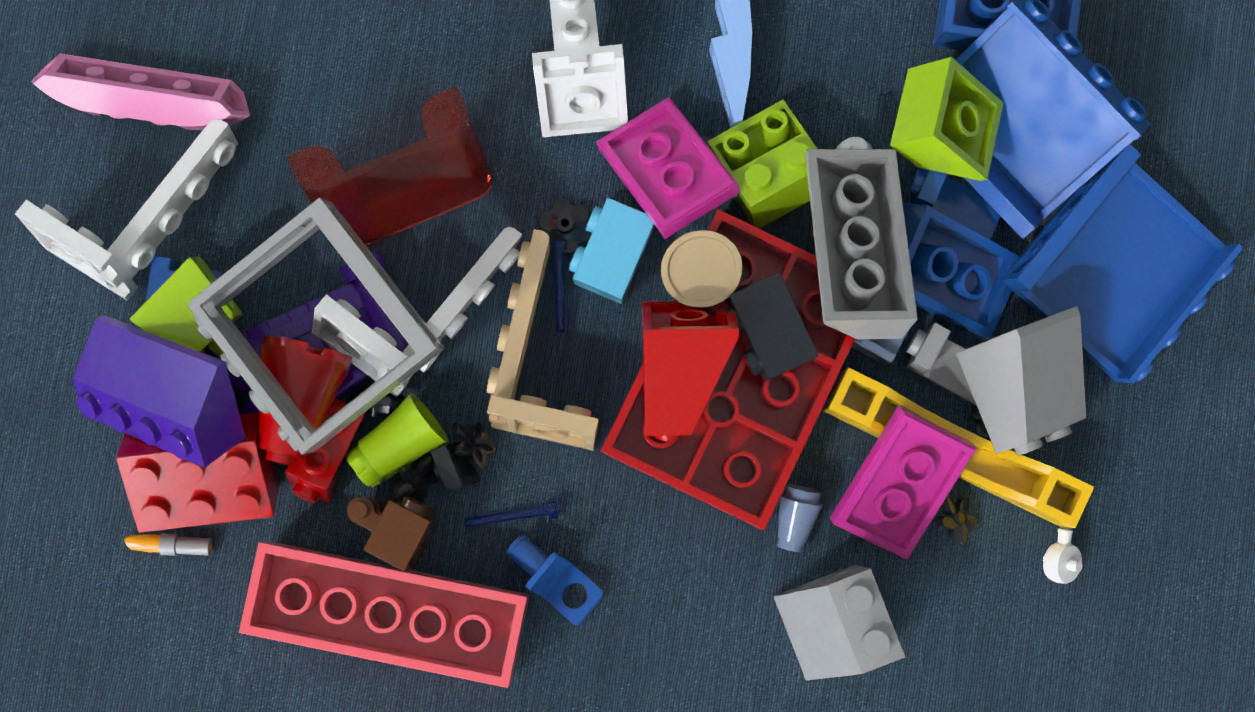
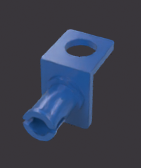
M526 535L519 536L507 550L506 556L531 576L525 587L548 601L575 626L581 625L605 595L599 586L569 560L556 552H553L550 556L546 555ZM575 583L582 584L587 591V600L579 608L572 609L567 607L563 598L566 588Z

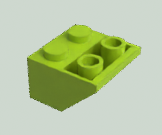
M784 100L775 103L707 141L709 148L738 183L740 193L735 195L734 199L752 226L760 229L810 201L805 152L807 149H817V147Z

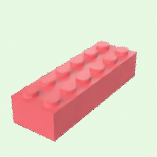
M271 541L259 542L239 633L508 688L512 683L530 594L413 570L402 571L394 566Z

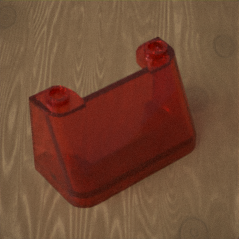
M457 86L433 96L424 105L421 117L428 135L427 138L346 172L343 171L335 154L324 147H310L288 156L287 158L295 178L310 203L312 204L319 197L331 201L362 242L368 246L485 196L492 187V171Z

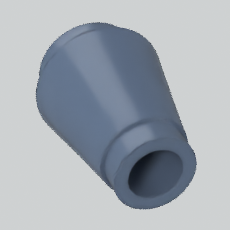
M786 484L785 493H782L779 499L777 543L779 548L793 552H803L804 545L823 506L819 502L820 491L800 485Z

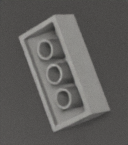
M807 149L805 158L823 324L855 339H902L916 322L917 312L896 149Z

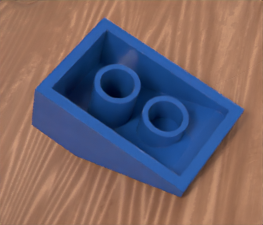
M903 203L916 308L991 339L1012 291L1001 279L1020 256L928 205Z

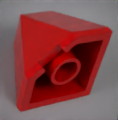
M679 301L642 302L645 436H654L658 440L672 441L679 439L681 435H692L739 338V327L736 314L720 310L716 312V317H712L706 312L701 311L700 307L687 306Z

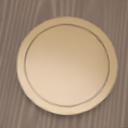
M708 230L689 232L676 239L666 250L661 263V277L668 293L680 303L691 307H709L724 301L735 291L742 275V259L736 246L722 234Z

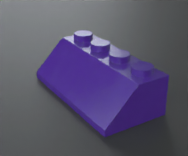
M105 315L95 320L72 378L78 394L76 403L85 417L99 421L118 432H124L144 441L148 445L156 446L174 454L180 459L188 460L204 468L246 438L225 361Z

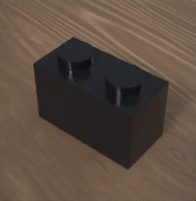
M780 273L729 295L726 301L729 308L723 311L736 314L739 333L741 332L749 348L743 351V356L753 376L761 374L765 383L813 361L819 356Z

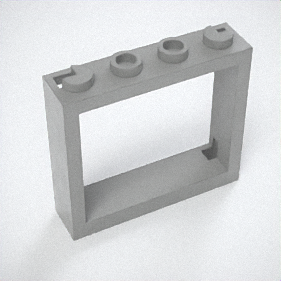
M320 197L187 303L196 315L193 318L199 325L198 331L209 340L213 338L224 352L220 355L222 361H225L227 369L236 377L242 376L252 389L249 392V396L253 403L264 414L270 412L280 425L277 432L282 441L287 440L294 451L299 450L301 454L312 453L318 450L445 349L331 201ZM321 229L414 352L315 430L222 307Z

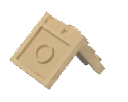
M534 229L531 242L523 241L520 249L518 267L524 268L521 283L513 282L509 294L507 308L514 310L510 326L503 324L499 335L497 350L504 352L500 368L492 367L488 380L487 393L493 394L490 397L487 414H490L489 422H492L491 428L594 451L599 419L591 417L592 412L590 410L572 405H566L564 411L546 407V400L522 395L520 401L514 400L550 254L548 234Z

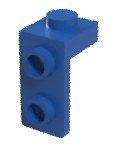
M923 168L917 169L908 189V192L914 194L911 200L912 204L928 205L989 240L992 238L1000 215L975 189L947 178L945 173Z

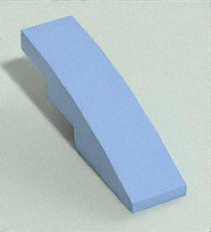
M715 0V10L723 36L711 38L709 52L730 128L738 125L743 120L750 80L752 47L750 0Z

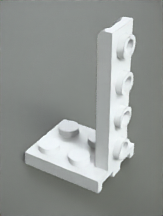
M550 0L554 51L532 53L542 137L616 130L628 122L622 44L599 46L594 0Z
M221 119L211 120L108 250L102 248L104 242L88 229L81 227L78 231H75L67 226L68 219L47 204L43 209H40L28 200H25L15 215L46 250L128 301L138 288L132 280L140 269L146 268L151 263L158 245L166 235L172 234L179 227L183 214L194 200L200 199L205 194L209 181L217 170L231 161L238 142L229 124Z
M507 227L499 234L426 323L439 341L445 335L452 339L459 332L468 319L463 314L472 302L479 306L495 286L490 282L499 269L506 273L518 259L520 251L516 247L522 234L515 228ZM326 294L314 308L312 333L335 351L352 357L351 363L374 381H378L414 352L410 345L403 352L399 351L395 347L397 345L396 341L386 331L379 327H375L372 330L359 320L361 316L351 304L342 299L336 302ZM438 355L421 367L420 370L425 373ZM411 376L390 393L397 398L407 386Z

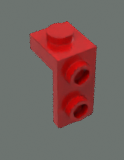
M335 398L322 424L348 403ZM364 413L315 452L307 453L303 459L294 458L292 466L289 465L285 471L288 484L293 487L292 493L311 503H316L318 499L330 503L337 489L335 475L365 417Z

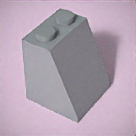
M1077 306L956 353L996 454L1013 448L1017 456L1028 453L1043 446L1040 438L1045 437L1046 442H1051L1072 433L1069 425L1086 418L1081 316Z
M853 565L773 596L806 681L860 675L905 658L871 568Z

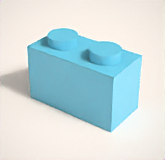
M607 198L603 209L595 206L586 230L591 232L592 235L586 249L578 246L569 267L570 271L575 272L573 277L574 285L622 304L655 227L648 215L610 198Z

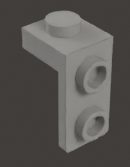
M937 323L932 324L925 331L918 329L906 351L912 355L906 368L977 406L956 356V353L966 349L948 340L947 338L951 331Z

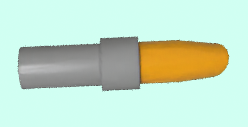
M172 533L130 535L124 539L125 544L131 550L160 553V555L177 556L178 554L210 556L213 547L212 538L185 537Z

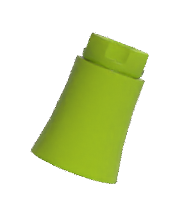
M410 393L385 420L358 441V446L346 454V459L360 480L368 487L371 486L373 488L383 479L388 480L398 473L401 466L411 464L426 453L448 443L449 440L430 410L416 395Z

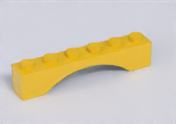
M851 368L841 372L823 412L879 438L899 405L974 444L977 449L959 478L1059 527L1076 528L1094 489L1093 486L1047 464L1024 455L1017 456L1016 452L1011 450L996 454L991 441L937 416L900 395L890 387Z

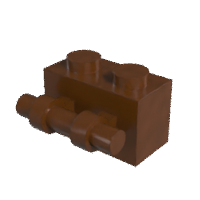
M404 496L402 501L389 500L383 512L380 502L373 497H356L350 501L347 507V515L350 520L372 532L363 550L402 571L416 568L440 522L431 516L434 508L413 497L407 498Z

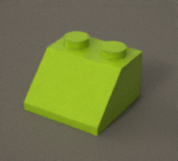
M952 57L909 68L890 146L918 168L977 181L987 180L1004 102Z

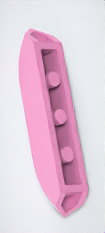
M60 53L31 81L44 93L71 108L100 116V114H106L117 119L132 118L151 121L156 125L170 124L189 130H203L213 119H221L231 126L250 116L244 92L229 79Z

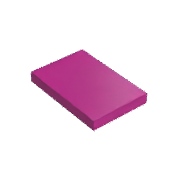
M670 97L596 141L599 151L665 239L740 193L738 183Z
M898 405L830 516V520L834 525L907 560L977 448L972 442Z

